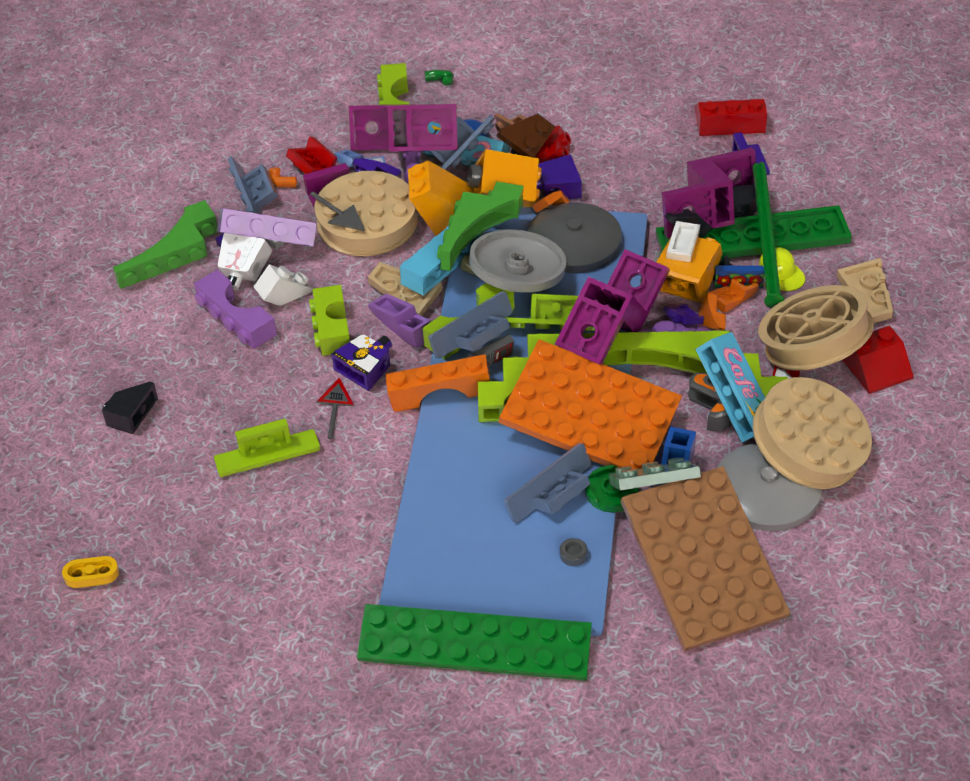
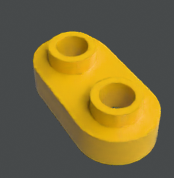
M110 556L72 560L62 569L64 581L71 588L109 584L115 581L119 575L117 562Z

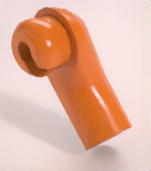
M279 167L269 168V175L276 187L297 188V177H283L280 175L281 170Z

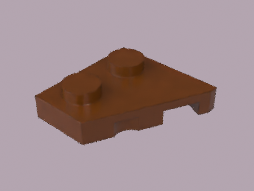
M537 113L501 129L496 136L522 156L534 158L556 126Z

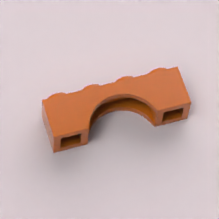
M486 354L386 374L387 393L394 412L419 408L421 400L427 394L439 389H454L464 393L468 398L478 396V382L492 381Z

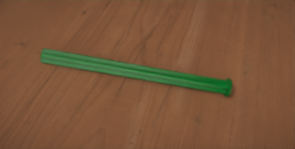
M760 162L753 165L767 293L764 302L767 307L773 308L781 301H784V297L780 293L765 164Z

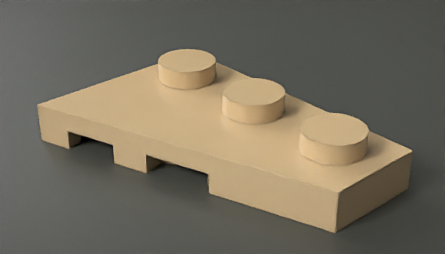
M881 258L837 270L836 277L843 286L858 289L865 295L868 302L867 311L872 315L874 323L892 318L893 309L889 291L885 284L886 278L885 273L882 271Z
M379 262L368 276V282L383 295L387 293L414 305L416 313L421 316L425 314L443 290L442 283L439 282L423 296L401 285L399 268Z

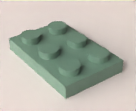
M684 458L669 459L668 464L658 465V462H648L642 464L640 469H632L631 466L615 468V473L608 474L610 485L619 490L701 477L700 467L691 463L690 460H684Z

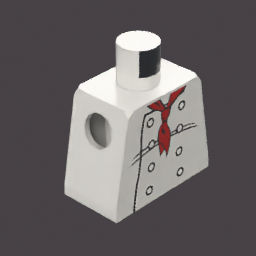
M224 233L218 268L231 281L233 290H239L242 280L251 282L257 280L272 253V249L265 239Z

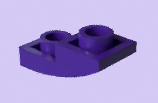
M355 159L353 161V170L355 172L379 171L392 174L401 179V170L389 164L371 159Z

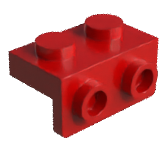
M560 125L556 126L534 158H539V163L569 155L570 135L564 132Z
M315 137L308 138L306 148H291L287 150L286 157L293 165L305 174L333 167L337 161V157Z

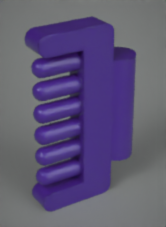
M686 303L668 304L663 308V313L675 323L682 322L685 325L704 323V316H699Z

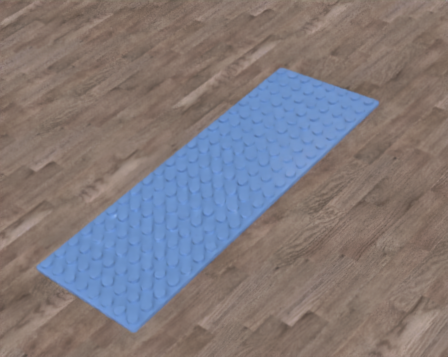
M522 207L518 219L506 220L500 223L499 226L495 225L486 230L482 235L498 230L528 231L531 221L540 212L536 213L533 207ZM608 211L616 218L622 232L621 247L613 260L592 271L582 273L565 272L564 277L558 284L543 291L529 293L514 292L515 309L512 310L513 313L508 317L531 318L532 294L579 296L588 276L608 284L624 249L640 256L644 255L647 215L645 213ZM459 265L449 274L441 316L460 317L477 307L476 289L486 282L478 276L462 271ZM641 276L633 277L630 285L632 287L640 286ZM525 323V328H509L502 332L499 338L483 344V347L510 334L515 341L513 354L507 358L527 357V334H560V325L550 324V329H535V324ZM620 329L618 333L627 331ZM584 331L583 333H595V331ZM461 348L456 354L451 355L446 360L436 358L434 353H432L430 365L467 358L468 354L474 351ZM503 360L489 366L492 381H503ZM632 364L609 365L611 368L631 375ZM454 389L435 390L427 394L422 400L379 605L592 623L591 636H601L604 627L616 512H604L593 507L587 500L585 489H583L579 496L569 500L558 512L551 514L535 509L518 523L512 522L504 500L568 451L498 422H478V396L468 398L464 393ZM591 460L592 465L581 474L587 475L589 479L592 471L604 465ZM577 538L587 545V559L583 564L569 566L561 561L560 545L565 540Z

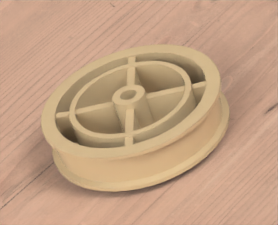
M360 171L346 174L327 184L319 193V196L341 211H345L354 205L365 231L328 224V221L339 214L317 199L315 201V215L319 236L325 244L343 254L366 257L390 252L406 243L417 227V211L409 198V185L404 180L389 173Z
M829 285L799 292L778 303L763 317L758 333L761 341L765 344L766 356L773 365L787 370H810L833 364L856 352L872 335L874 320L867 311L868 302L861 291L849 286Z
M805 377L783 380L772 387L754 414L753 434L762 455L780 474L802 486L815 489H832L842 486L855 475L870 455L872 437L863 413L847 395L823 381Z

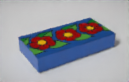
M716 266L715 288L730 286L731 279H736L740 284L746 286L757 283L759 288H763L764 266Z

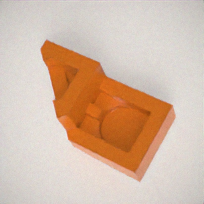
M560 190L544 197L533 204L532 207L538 213L551 204L554 206L569 203L570 201Z
M731 279L730 286H724L709 293L717 295V308L725 313L753 296L758 291L759 285L752 283V285L746 286L740 284L736 279Z
M708 292L699 307V316H704V323L701 325L712 330L725 331L726 314L717 312V295Z

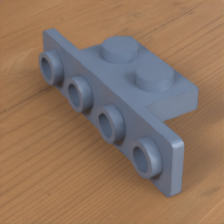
M489 115L474 131L463 119L458 117V150L430 151L444 164L441 168L446 171L451 166L455 168L463 160L461 155L467 149L471 151L479 143L477 138L482 133L486 135L494 127L492 122L495 118Z
M232 156L229 157L228 161L231 166L229 171L236 179L234 181L236 187L242 193L240 195L241 200L248 207L245 209L246 212L262 214L261 208L278 197L266 167L260 164L246 175L243 167Z
M501 291L429 335L428 338L435 357L441 358L456 348L477 351L486 342L499 338L502 332L510 328L505 317L513 313L507 293Z
M578 443L504 500L512 522L518 523L535 509L551 514L558 512L563 508L564 504L572 498L579 496L582 490L590 485L587 475L581 474L592 465L584 444Z

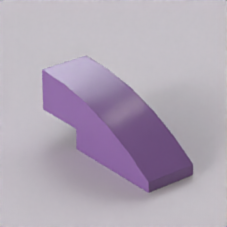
M387 293L368 304L369 309L405 342L415 348L424 345L423 328L432 321L417 314L414 305Z

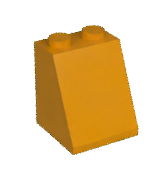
M485 149L475 165H481L482 174L478 188H474V193L488 195L489 190L493 191L496 182L524 186L522 207H531L537 202L540 190L537 188V181H539L541 176V167H538L539 158Z
M429 160L408 169L410 201L435 235H439L449 225L450 216L454 215L456 200L460 201L463 191L474 193V188L468 187L467 182Z
M698 237L691 262L666 259L668 242L657 260V263L670 269L660 291L702 303L714 277L716 266H718L722 257L721 243L712 238L703 239Z

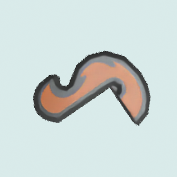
M693 374L689 379L688 397L689 400L711 409L708 415L707 430L720 431L730 427L732 422L708 374Z

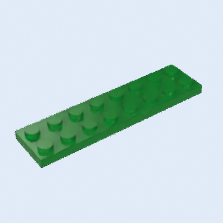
M839 205L771 213L775 247L792 251L851 243L852 235ZM758 215L734 218L735 224L714 228L703 238H712L721 243V259L725 255L729 258L762 254ZM657 227L655 235L662 253L670 239H667L665 236L664 227Z
M365 604L357 659L358 661L587 681L592 623Z

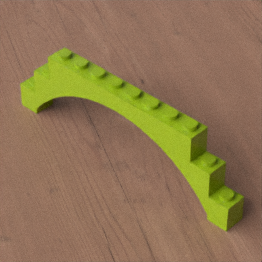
M730 331L618 333L603 364L606 366L621 364L655 365L693 374L707 373L695 349L713 338L730 333ZM583 333V337L589 339L595 333ZM527 334V357L503 358V381L478 382V422H499V417L538 340L540 339L555 345L559 334ZM743 353L765 397L773 386L788 379L787 376L762 377L758 353Z

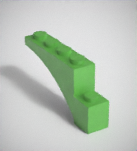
M496 182L493 191L489 190L488 195L463 191L460 201L456 200L454 215L450 216L449 230L444 231L443 245L438 247L437 259L441 260V270L450 271L462 250L481 233L506 220L518 219L523 206L524 186Z
M203 200L184 207V214L166 236L138 256L114 266L113 270L119 288L122 289L134 285L140 281L207 257L203 238L219 232L217 231L218 226L215 214L207 202Z

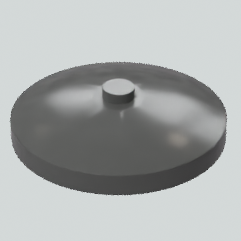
M570 202L554 205L536 215L528 227V232L544 236L562 249L566 256L565 272L582 273L598 269L613 260L621 247L622 232L616 218L605 209L592 204Z

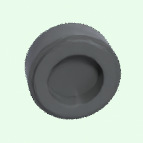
M472 164L470 166L467 178L468 187L478 188L482 174L481 165Z
M577 538L565 540L560 545L561 561L569 566L583 564L587 559V545Z

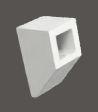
M270 264L254 285V288L264 301L279 306L313 292L312 286L308 283V277L303 273H293L283 266L276 267Z

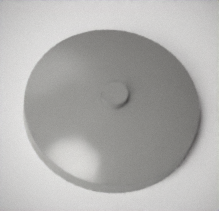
M498 230L486 233L474 241L470 249L469 264L472 271L481 280L494 287L512 292L529 293L543 291L558 284L565 274L566 256L556 243L539 234L523 230Z
M757 443L748 444L731 451L718 465V467L724 466L752 529L781 531L796 527L808 520L820 504L822 489L802 486L780 474L762 455Z

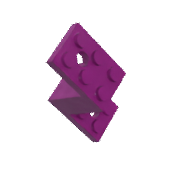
M457 104L349 106L350 150H389V152L458 150ZM369 121H374L378 125V131L375 134H370L366 130V125ZM431 121L440 123L441 130L439 133L432 134L429 132L428 124Z
M753 148L687 162L688 187L661 192L664 232L667 239L671 238L674 225L664 216L667 213L672 215L680 214L687 206H692L691 212L693 214L697 213L713 229L735 224L733 186L755 184L753 165L756 163V154ZM737 170V176L733 180H731L728 177L729 174L732 171Z
M624 249L608 284L588 276L555 345L599 365L603 364L620 329L627 332H638L641 330L670 269L667 266ZM635 276L643 278L642 284L638 287L630 285L631 279ZM587 327H594V336L585 339L583 337L584 330Z

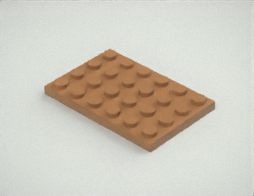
M724 466L700 473V478L666 483L621 498L622 507L684 651L787 618L791 614Z

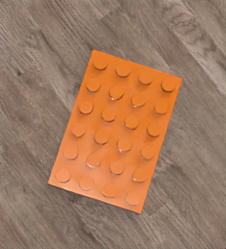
M539 339L499 417L498 423L567 451L578 443L584 444L590 460L604 466H631L632 469H640L642 464L655 461L682 395L604 364L599 365L573 352Z

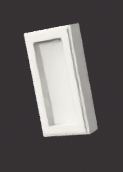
M676 221L666 252V259L691 262L700 231L699 224Z

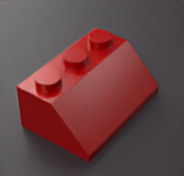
M764 99L698 102L695 105L699 136L733 135V133L740 132L743 134L766 132L767 109Z

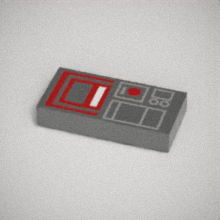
M510 334L482 347L480 350L468 354V357L486 354L488 366H491L513 354L515 340Z

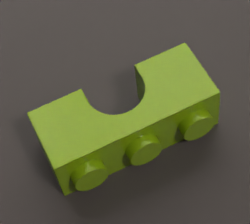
M341 285L313 288L314 298L309 299L311 313H316V315L311 316L313 330H318V332L314 333L316 347H321L322 356L331 355L335 350L350 342Z

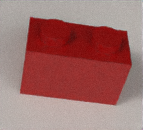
M890 325L873 331L870 338L861 348L843 359V362L868 394L913 379V372L904 342Z

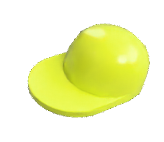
M775 247L780 290L795 291L801 288L805 282V275L795 265L791 252L784 248ZM762 255L759 259V266H764Z

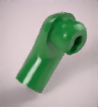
M449 70L424 71L426 82L442 80L444 85H451L454 82V75Z

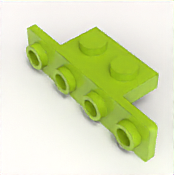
M532 294L531 318H505L508 320V323H511L510 328H525V323L535 324V329H550V324L560 325V330H562L578 296ZM587 327L584 331H595V328Z
M286 418L236 431L238 449L215 455L214 461L219 477H224L320 450V445L314 429L290 435Z

